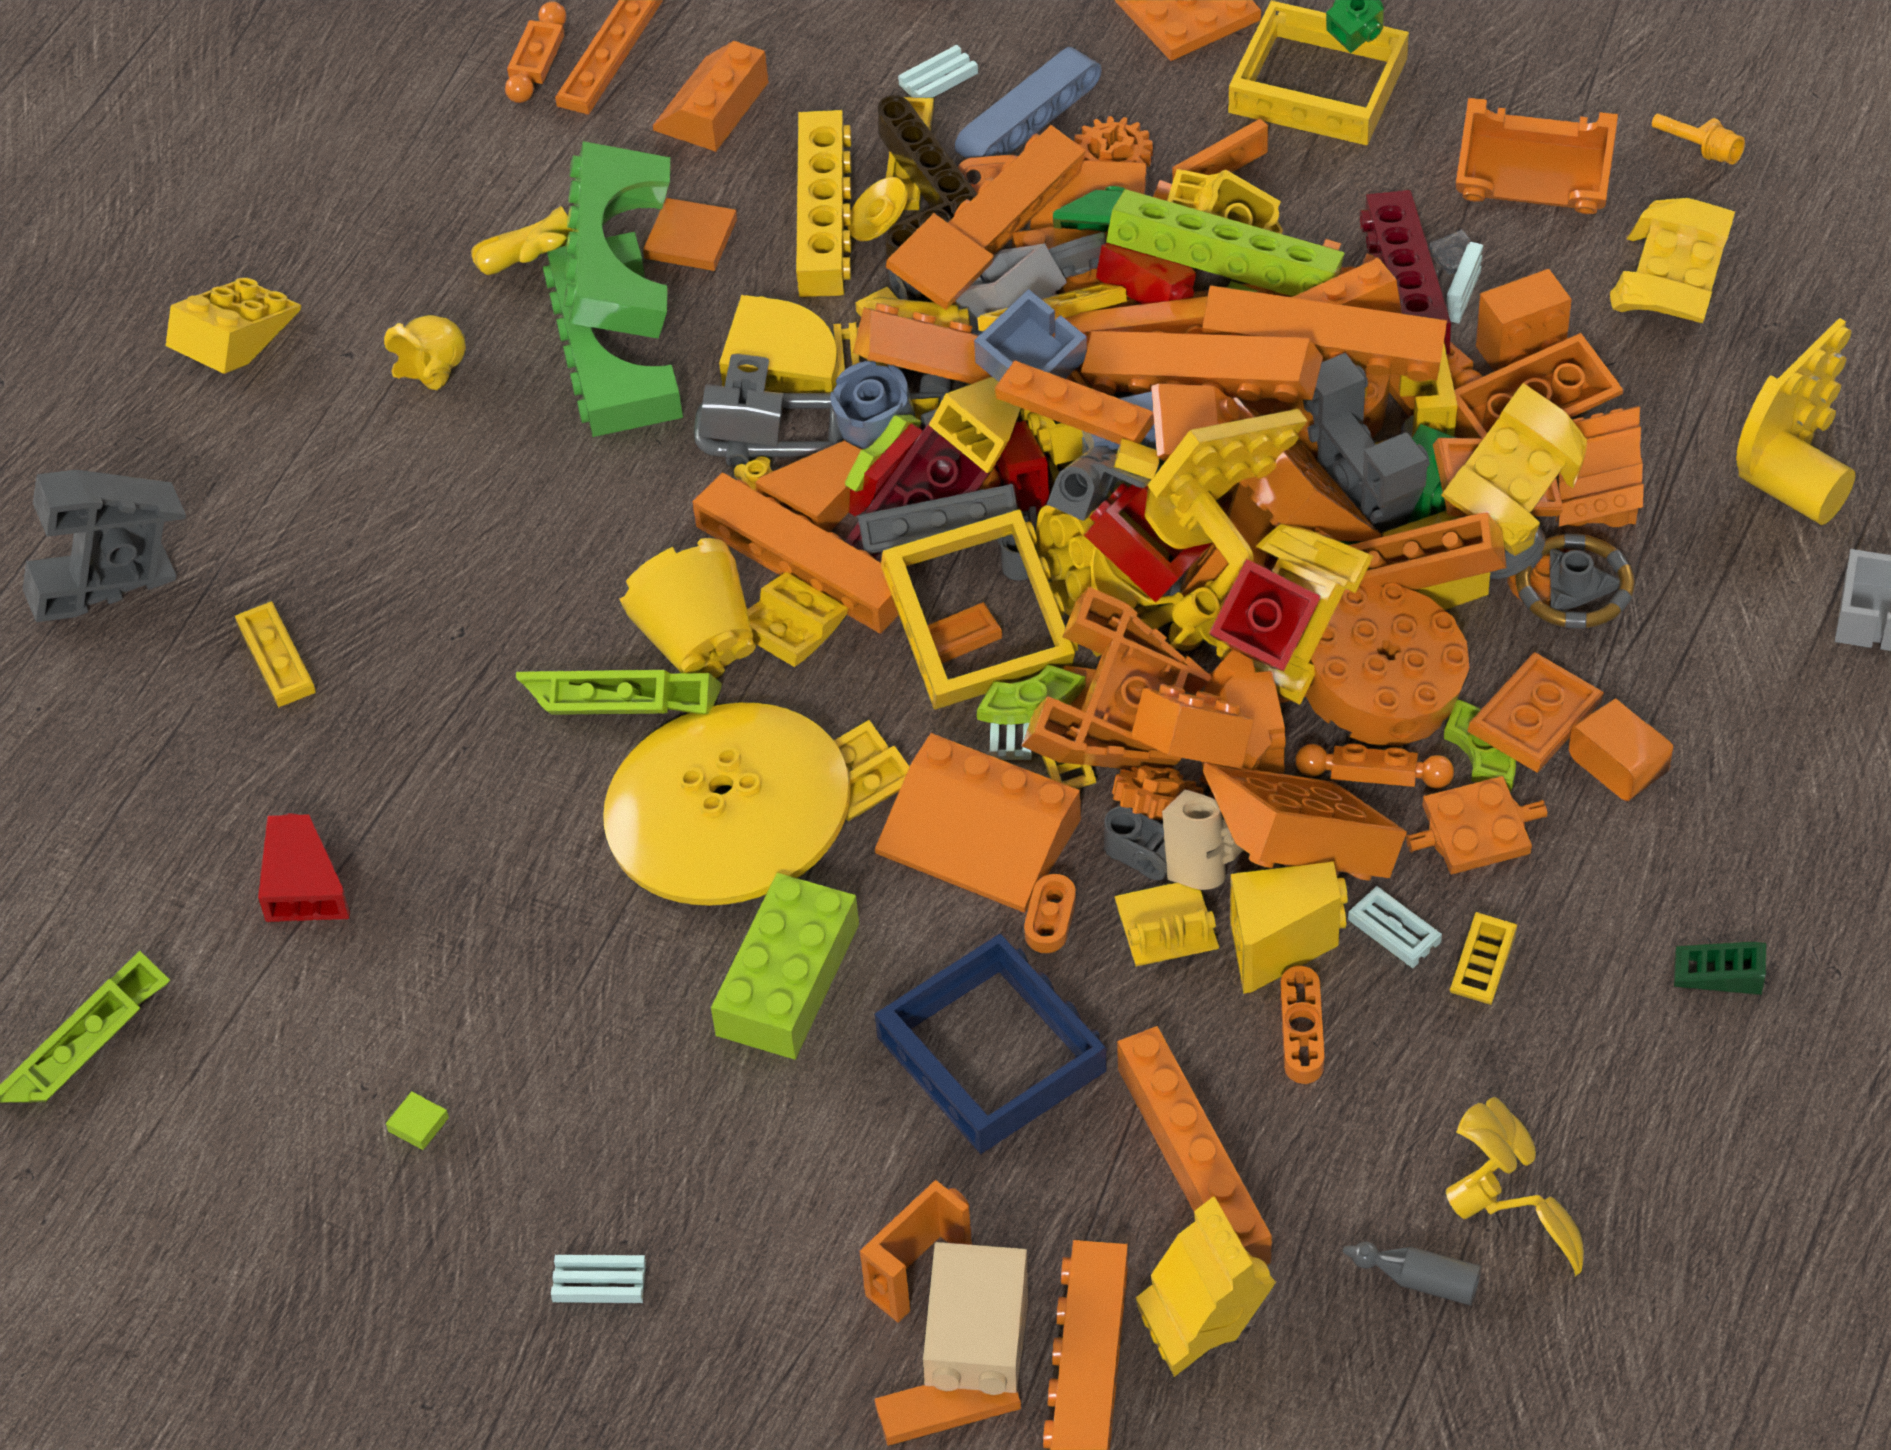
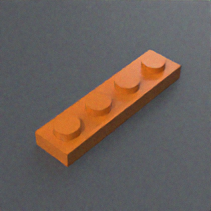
M1015 360L994 388L996 399L1119 445L1122 438L1140 444L1154 425V413L1151 410Z

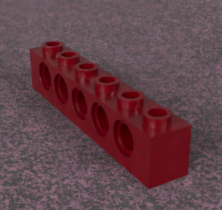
M1411 190L1366 194V210H1360V227L1362 233L1366 232L1368 254L1381 259V262L1396 278L1402 314L1447 320L1444 345L1446 355L1450 354L1451 321Z

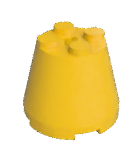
M1047 505L1041 508L1037 519V555L1039 557L1045 556L1052 582H1049L1052 593L1058 592L1063 603L1064 613L1070 616L1076 600L1088 587L1094 588L1091 577V559L1095 546L1084 536L1094 522L1089 517L1082 521ZM1122 510L1119 515L1169 561V553Z
M702 538L698 541L697 547L678 553L671 547L645 562L626 580L629 589L625 596L619 599L631 621L681 673H709L713 677L718 678L724 673L725 666L736 659L750 655L756 649V645L753 642V633L736 561L730 549L722 540Z

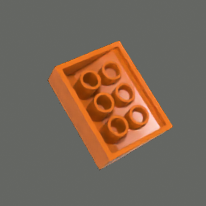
M1237 396L1233 399L1239 408V420L1264 416ZM1297 440L1292 447L1283 451L1276 460V468L1270 474L1260 479L1252 477L1239 482L1245 488L1250 487L1253 490L1249 496L1262 510L1266 512L1269 510L1273 514L1269 521L1275 527H1278L1280 524H1286L1314 531L1317 527L1337 541H1368L1382 536L1300 440Z
M930 733L909 767L875 847V854L1025 913L1029 907L1036 882L1049 874L1081 821L1080 790Z
M1212 763L1204 764L1202 771L1235 844L1250 854V861L1272 868L1274 863L1293 867L1334 862L1337 876H1339L1340 872H1347L1356 878L1367 881L1371 880L1372 876L1390 878L1407 831L1337 783L1259 770L1239 769Z

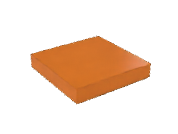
M666 198L643 248L644 259L715 271L737 221L736 210Z
M933 213L887 259L886 268L947 310L993 263L994 255Z

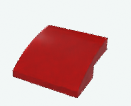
M910 424L864 473L863 490L855 492L850 489V514L857 516L871 505L923 430Z

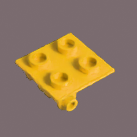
M1177 882L1114 896L1136 967L1219 949L1213 930L1216 927L1215 918L1212 911H1207L1201 890Z

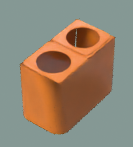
M1615 698L1572 725L1569 753L1575 762L1624 801H1630L1669 771L1673 744Z

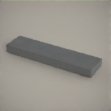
M1010 484L858 515L863 548L870 555L882 553L883 550L1019 510L1015 485Z

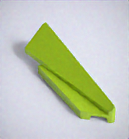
M666 670L516 672L517 680L538 700L537 702L551 715L667 713L668 709L694 714H708L718 697L722 685L720 681L709 673L670 674Z
M139 951L0 1084V1103L47 1102L140 1011L138 1005L165 987L170 982V979Z

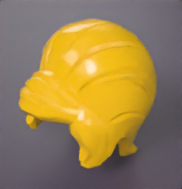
M435 315L415 318L405 327L403 324L397 323L394 327L387 330L384 337L385 348L398 356V360L393 364L391 370L393 377L398 379L402 377L419 379L430 390H438L446 384L451 369L462 361L466 351L465 338L460 328L449 319Z

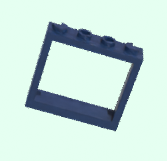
M1001 934L996 935L875 1013L877 1038L980 1154L1107 1071L1106 1052L1108 1049L1100 1041L1099 1032L1095 1029L1090 1031L1081 1021L1075 1006L1068 1000L1063 1002L1055 993L1049 978L1042 972L1036 973L1028 964V959L1021 948L1016 950ZM1000 973L1075 1054L1076 1058L987 1116L911 1029L989 978Z

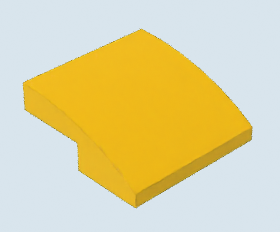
M785 572L762 587L759 602L747 609L753 633V642L791 666L796 667L833 633L847 615L848 607Z
M870 720L834 740L844 758L850 781V803L846 820L854 819L900 791L910 766L895 746L888 747Z

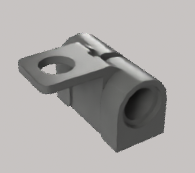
M732 354L725 386L705 385L700 437L777 446L784 393L765 391L769 366L768 358ZM747 364L753 365L759 370L756 372H743L738 367Z
M1102 446L1093 447L1059 473L1047 505L1084 521L1090 516L1092 511L1112 495L1117 478L1140 488H1145L1151 479L1132 475L1114 467L1116 454L1113 451Z

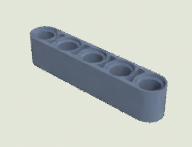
M1073 47L1065 48L969 123L957 136L955 151L966 159L1010 155L1034 134L1088 93L1097 84L1101 76V65Z

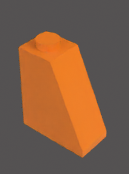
M844 440L760 477L755 482L756 490L765 497L774 498L781 506L797 515H804L812 524L826 532H830L849 513L850 488L845 485V481L860 451L863 449H859Z

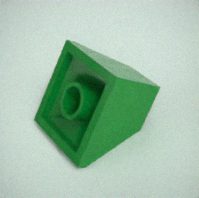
M1108 186L1105 190H1094L1053 211L1054 228L1108 232L1112 209L1125 188Z

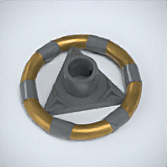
M1562 534L1546 538L1545 546L1539 557L1526 569L1517 573L1515 577L1519 597L1528 610L1546 622L1565 628L1585 629L1614 619L1629 604L1634 591V575L1631 565L1623 554L1609 543L1585 534ZM1564 549V550H1574V551H1569V552H1567V553H1563V552H1561V551H1559V550ZM1578 550L1591 551L1605 558L1617 573L1619 579L1593 567V560L1590 555ZM1549 553L1550 606L1543 603L1531 586L1530 581L1532 570L1542 557ZM1618 590L1608 605L1597 611L1589 613L1565 612Z

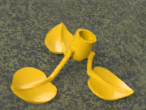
M1097 547L1094 548L1091 559V577L1096 590L1127 603L1133 609L1137 602L1143 606L1173 603V620L1183 630L1170 645L1176 650L1184 639L1198 627L1199 633L1204 640L1217 647V639L1209 635V632L1226 599L1219 603L1218 598L1210 589L1201 587L1186 596L1179 592L1172 596H1162L1155 603L1151 598L1143 596L1146 594Z
M1496 1097L1487 1100L1486 1105L1483 1103L1473 1105L1463 1115L1456 1132L1473 1141L1490 1159L1479 1170L1446 1189L1450 1205L1462 1219H1467L1484 1208L1492 1215L1502 1209L1526 1205L1536 1206V1212L1542 1224L1562 1249L1574 1269L1575 1276L1581 1273L1583 1266L1584 1250L1582 1238L1575 1222L1556 1199L1548 1197L1544 1200L1540 1195L1497 1202V1195L1502 1190L1493 1172L1500 1168L1507 1174L1512 1173L1517 1167L1515 1155L1525 1166H1528L1535 1160V1146L1527 1129Z

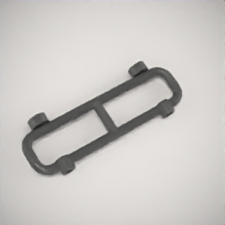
M927 374L920 380V393H910L911 399L939 397L941 403L945 394L951 390V381L948 378ZM784 393L782 408L830 409L828 441H778L777 446L729 440L714 441L711 438L700 437L703 402L698 406L695 415L694 439L696 445L708 455L726 457V463L732 468L739 464L746 465L749 462V457H808L840 443L844 439L840 433L832 408L831 393Z

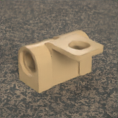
M1185 789L1162 811L1168 880L1199 890L1216 888L1226 879L1225 863L1233 861L1244 849L1235 844L1225 820L1222 819L1216 800Z

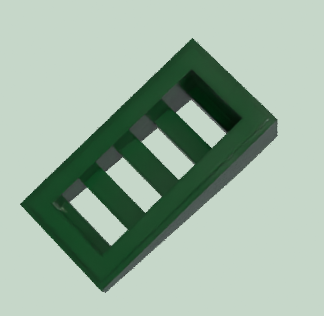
M1735 942L1676 946L1674 987L1762 995L1766 975V943ZM1689 961H1697V973H1688ZM1707 962L1715 963L1714 972H1706ZM1725 964L1733 965V970L1725 971ZM1743 966H1751V969L1743 970Z

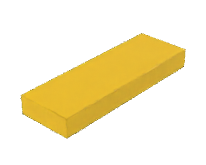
M272 601L235 615L237 625L278 708L316 693L314 684Z

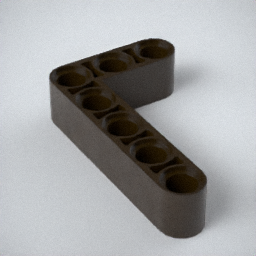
M899 95L886 96L879 102L878 134L902 169L910 176L913 184L915 183L918 186L921 195L931 208L898 222L887 230L886 263L887 259L933 213L948 223L954 217L956 210L966 199L971 201L978 195L909 101Z

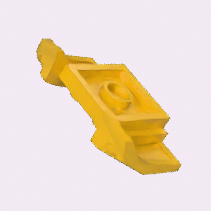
M1690 198L1653 201L1644 210L1626 238L1630 241L1646 238L1636 272L1623 271L1616 286L1610 291V301L1613 310L1619 312L1649 310L1703 323L1735 211Z
M1522 383L1503 409L1498 420L1465 465L1460 468L1441 496L1468 516L1488 511L1503 532L1505 550L1516 556L1534 544V537L1540 522L1531 512L1558 474L1561 473L1566 484L1574 488L1585 458L1587 439L1565 411Z
M1280 524L1264 537L1256 547L1278 558L1272 572L1321 596L1284 671L1254 659L1253 664L1255 673L1272 671L1277 695L1300 705L1315 676L1314 665L1310 664L1309 661L1345 589L1356 593L1373 555L1302 527ZM1217 640V656L1223 661L1233 649Z

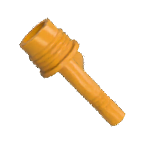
M1656 114L1652 120L1653 128L1702 145L1701 154L1705 159H1713L1733 165L1740 159L1744 151V137L1724 128L1716 118H1712L1699 128L1681 123L1661 114Z

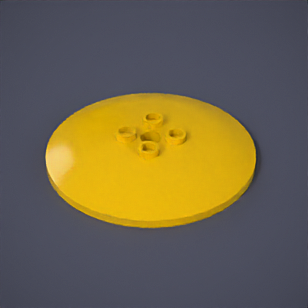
M742 702L716 705L711 708L708 714L688 713L663 725L641 741L629 753L615 773L607 791L603 813L605 834L612 854L621 869L639 886L655 895L692 905L711 906L743 902L766 895L777 873L798 878L822 858L836 840L846 819L850 803V781L844 758L836 743L823 728L807 717L786 708L762 703ZM720 786H732L731 790L725 794L713 793Z

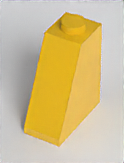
M993 377L946 393L929 423L930 427L986 473L992 471L1007 445L1021 407L996 399L994 388L998 381Z

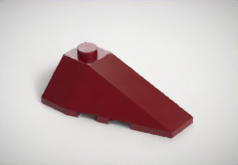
M928 423L864 514L975 492L980 489L991 472L986 473L930 427ZM858 522L844 542L858 550H864ZM882 553L871 555L881 563Z

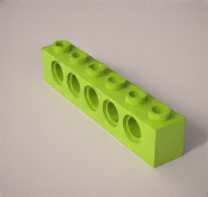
M1127 189L1123 191L1112 209L1106 240L1110 244L1289 296L1298 295L1339 276L1345 252Z

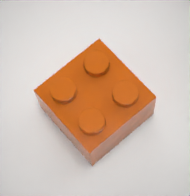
M1550 269L1480 293L1476 347L1494 372L1567 339L1572 299Z
M1161 684L1159 691L1143 688L1131 736L1170 756L1242 769L1254 720L1239 713L1241 706L1221 701L1220 696L1197 691L1196 696L1185 694L1184 689Z

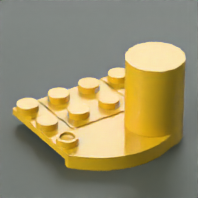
M1841 318L1823 333L1778 379L1772 375L1767 378L1744 424L1736 456L1739 477L1820 525L1828 523L1841 509L1855 481V471L1852 468L1810 445L1813 439V432L1817 428L1822 431L1828 429L1836 415V410L1830 408V404L1840 392L1841 384L1836 382L1835 378L1840 374L1846 363V357L1841 355L1840 351L1845 347L1851 336V330L1845 327L1846 321Z

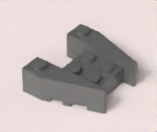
M1343 353L1321 363L1313 399L1303 400L1304 409L1312 414L1314 425L1307 427L1309 440L1311 442L1317 441L1319 463L1382 535L1383 532L1406 525L1426 486L1427 467L1430 464L1429 457L1424 447L1420 444L1417 445L1407 432L1379 444L1373 442L1369 429L1363 424L1365 388L1368 386L1366 374L1361 366H1355L1348 355Z
M83 470L36 474L33 505L46 536L74 533L70 556L26 561L23 592L36 622L77 617L88 613L87 606L106 599L109 604L123 600L122 593L144 585L150 590L176 580L175 571L163 544H161L164 522L186 519V513L172 482Z

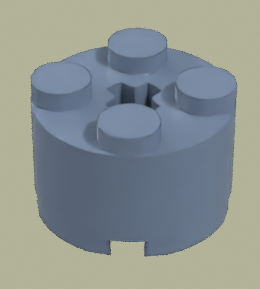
M864 361L852 365L836 379L837 385L834 391H831L830 400L840 433L846 442L859 449L871 446L882 435L893 416L912 415L915 417V410L906 378L893 365L887 364L888 367L876 365L875 361Z

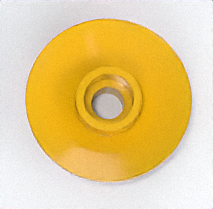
M888 177L877 181L861 194L851 209V226H847L853 238L858 241L875 239L897 222L908 198V189L905 183L899 178Z

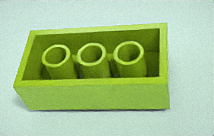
M777 873L711 1006L715 1035L796 1060L859 926L856 895Z

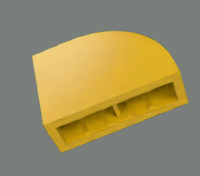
M741 295L719 362L722 386H725L731 355L742 354L769 359L765 391L777 393L833 392L837 385L838 359L836 343L826 323L809 309L792 302L761 296ZM747 364L738 367L743 372H756L759 370L757 367Z

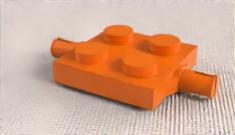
M1503 776L1423 797L1422 806L1429 821V830L1406 835L1407 847H1409V851L1412 853L1416 850L1434 846L1443 856L1450 875L1530 854L1532 844L1524 827L1525 822L1546 818L1547 808L1546 805L1544 806L1543 800L1519 806L1512 798Z

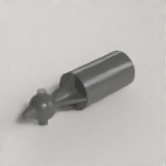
M1364 1241L1357 1245H1348L1343 1248V1253L1352 1258L1358 1267L1369 1269L1376 1265L1401 1287L1472 1306L1481 1275L1482 1266L1411 1246L1379 1252L1373 1243Z

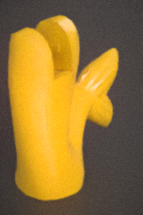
M560 206L552 211L548 217L535 224L478 242L471 250L473 262L482 273L493 275L519 261L521 263L531 262L540 254L566 246L568 234L570 231L573 232V229L567 228L568 216Z

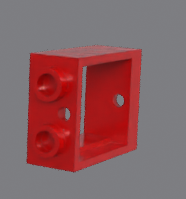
M1122 483L1089 517L1094 524L1084 536L1156 603L1212 543L1185 549H1176L1161 540L1145 518L1148 485L1145 488H1140L1133 484L1127 487ZM1124 510L1175 559L1170 563L1129 525L1119 513Z

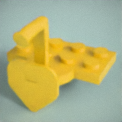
M1299 409L1192 429L1148 484L1145 518L1162 541L1176 549H1185L1213 542L1229 563L1216 580L1208 581L1204 585V588L1210 589L1216 595L1219 603L1230 592L1245 560L1248 559L1253 562V552L1216 500L1241 480L1252 477L1263 478L1276 468V460L1283 451L1289 449L1297 442L1299 438L1297 434L1307 423V419Z

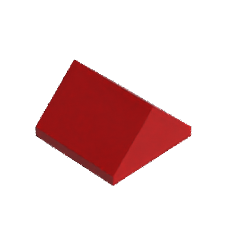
M1246 559L1209 635L1251 659L1284 671L1321 596Z

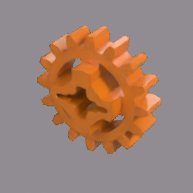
M1108 116L1107 123H1101V121L1095 119L1093 120V128L1084 125L1082 126V135L1077 134L1074 137V142L1086 150L1083 161L1146 163L1147 167L1151 166L1153 143L1152 140H1149L1148 130L1140 131V123L1138 122L1131 126L1127 125V118L1125 117L1120 122H1114L1113 117Z
M1147 765L1140 768L1131 767V771L1121 769L1120 774L1115 776L1112 790L1113 800L1121 801V807L1133 808L1132 813H1141L1153 820H1163L1162 811L1185 789L1204 794L1203 788L1196 787L1195 781L1183 780L1184 776L1179 771L1169 767L1161 769L1152 768Z

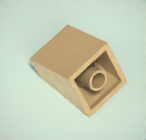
M935 1242L923 1355L925 1386H935L943 1391H953L957 1388L981 1390L990 1395H998L1003 1392L1017 1393L1028 1312L1027 1249Z

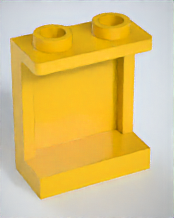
M1443 344L1437 380L1429 379L1419 382L1400 375V396H1420L1415 397L1412 437L1420 424L1454 437L1458 405L1445 345Z

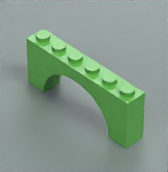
M583 141L580 155H573L569 173V177L575 178V181H571L568 202L574 203V206H570L567 220V228L573 229V232H569L566 244V254H571L572 258L568 257L565 269V280L571 281V284L566 286L563 306L570 307L569 323L659 339L667 313V285L643 278L621 263L609 248L602 227L614 216L628 210L637 208L662 209L670 183V157Z
M635 232L606 237L609 248L619 261L634 273L645 278L642 256ZM566 246L547 252L549 265L543 266L547 289L555 288V292L549 293L554 315H562V318L556 319L561 342L568 340L569 345L563 346L567 368L575 367L576 372L570 373L575 396L582 394L583 400L577 401L580 419L582 423L589 422L592 436L596 437L683 418L679 390L672 365L642 366L621 360L600 345L593 334L594 327L569 323L570 307L563 306L566 286L571 284V281L565 280V269L568 257L572 258V255L566 254Z

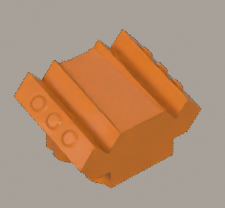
M1640 407L1618 408L1606 414L1597 413L1589 418L1584 419L1580 417L1573 419L1572 421L1587 439L1586 454L1574 488L1566 484L1561 473L1556 477L1563 505V511L1559 516H1556L1557 525L1577 527L1587 523H1604L1610 527H1622L1627 524H1636L1638 508L1643 507L1644 484L1642 483L1643 463L1640 450Z
M1233 649L1213 671V676L1205 685L1203 692L1220 696L1221 701L1241 706L1239 713L1254 720L1242 768L1283 774L1285 772V726L1272 671L1255 673L1253 659ZM1203 773L1199 780L1209 786ZM1211 791L1210 794L1208 795V797H1211V798L1215 799V797H1214V795H1213V793H1212V791Z

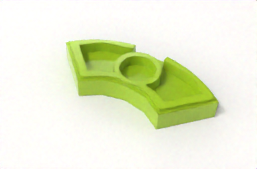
M912 415L893 416L882 435L871 446L860 451L845 481V485L855 492L863 490L864 473L910 424L919 428L922 421Z
M1048 664L1040 674L1022 682L1004 683L993 681L977 709V720L1005 725L1030 723L1034 710L1047 696L1068 705L1072 703L1086 686L1085 676Z
M1457 699L1444 730V739L1458 745L1469 756L1473 767L1471 781L1477 783L1503 776L1509 791L1512 792L1516 760L1467 732L1470 721L1481 709Z

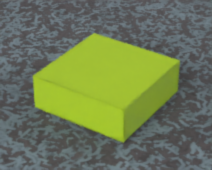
M411 1091L386 1122L388 1132L424 1150L448 1120L449 1116L446 1109Z

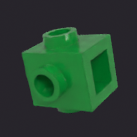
M1335 0L1332 8L1326 12V30L1352 53L1364 42L1373 41L1383 29V4L1380 0Z

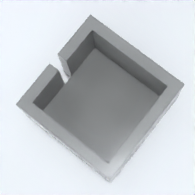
M1045 244L999 251L994 256L993 263L982 273L987 284H984L979 277L956 300V303L960 309L968 308L970 324L973 326L972 330H979L977 317H980V315L1009 308L1028 289L1040 299L1057 295L1056 291L1066 284L1067 281Z
M1850 549L1835 642L1872 648L1873 642L1881 643L1880 649L1891 651V555Z

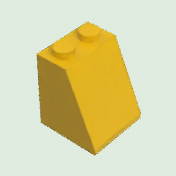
M1334 862L1231 874L1230 926L1243 994L1256 991L1282 977L1287 969L1294 966H1302L1339 945V929L1346 928V915L1343 904L1347 903L1348 898L1345 879L1337 878Z

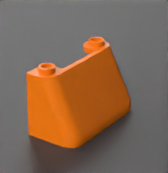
M1468 98L1456 178V190L1463 194L1462 197L1464 199L1480 202L1484 201L1485 198L1569 207L1575 208V211L1581 214H1596L1597 209H1602L1606 206L1617 134L1618 114L1599 112L1597 122L1587 124L1588 117L1581 116L1578 123L1506 115V108L1499 107L1496 114L1493 111L1487 110V100Z

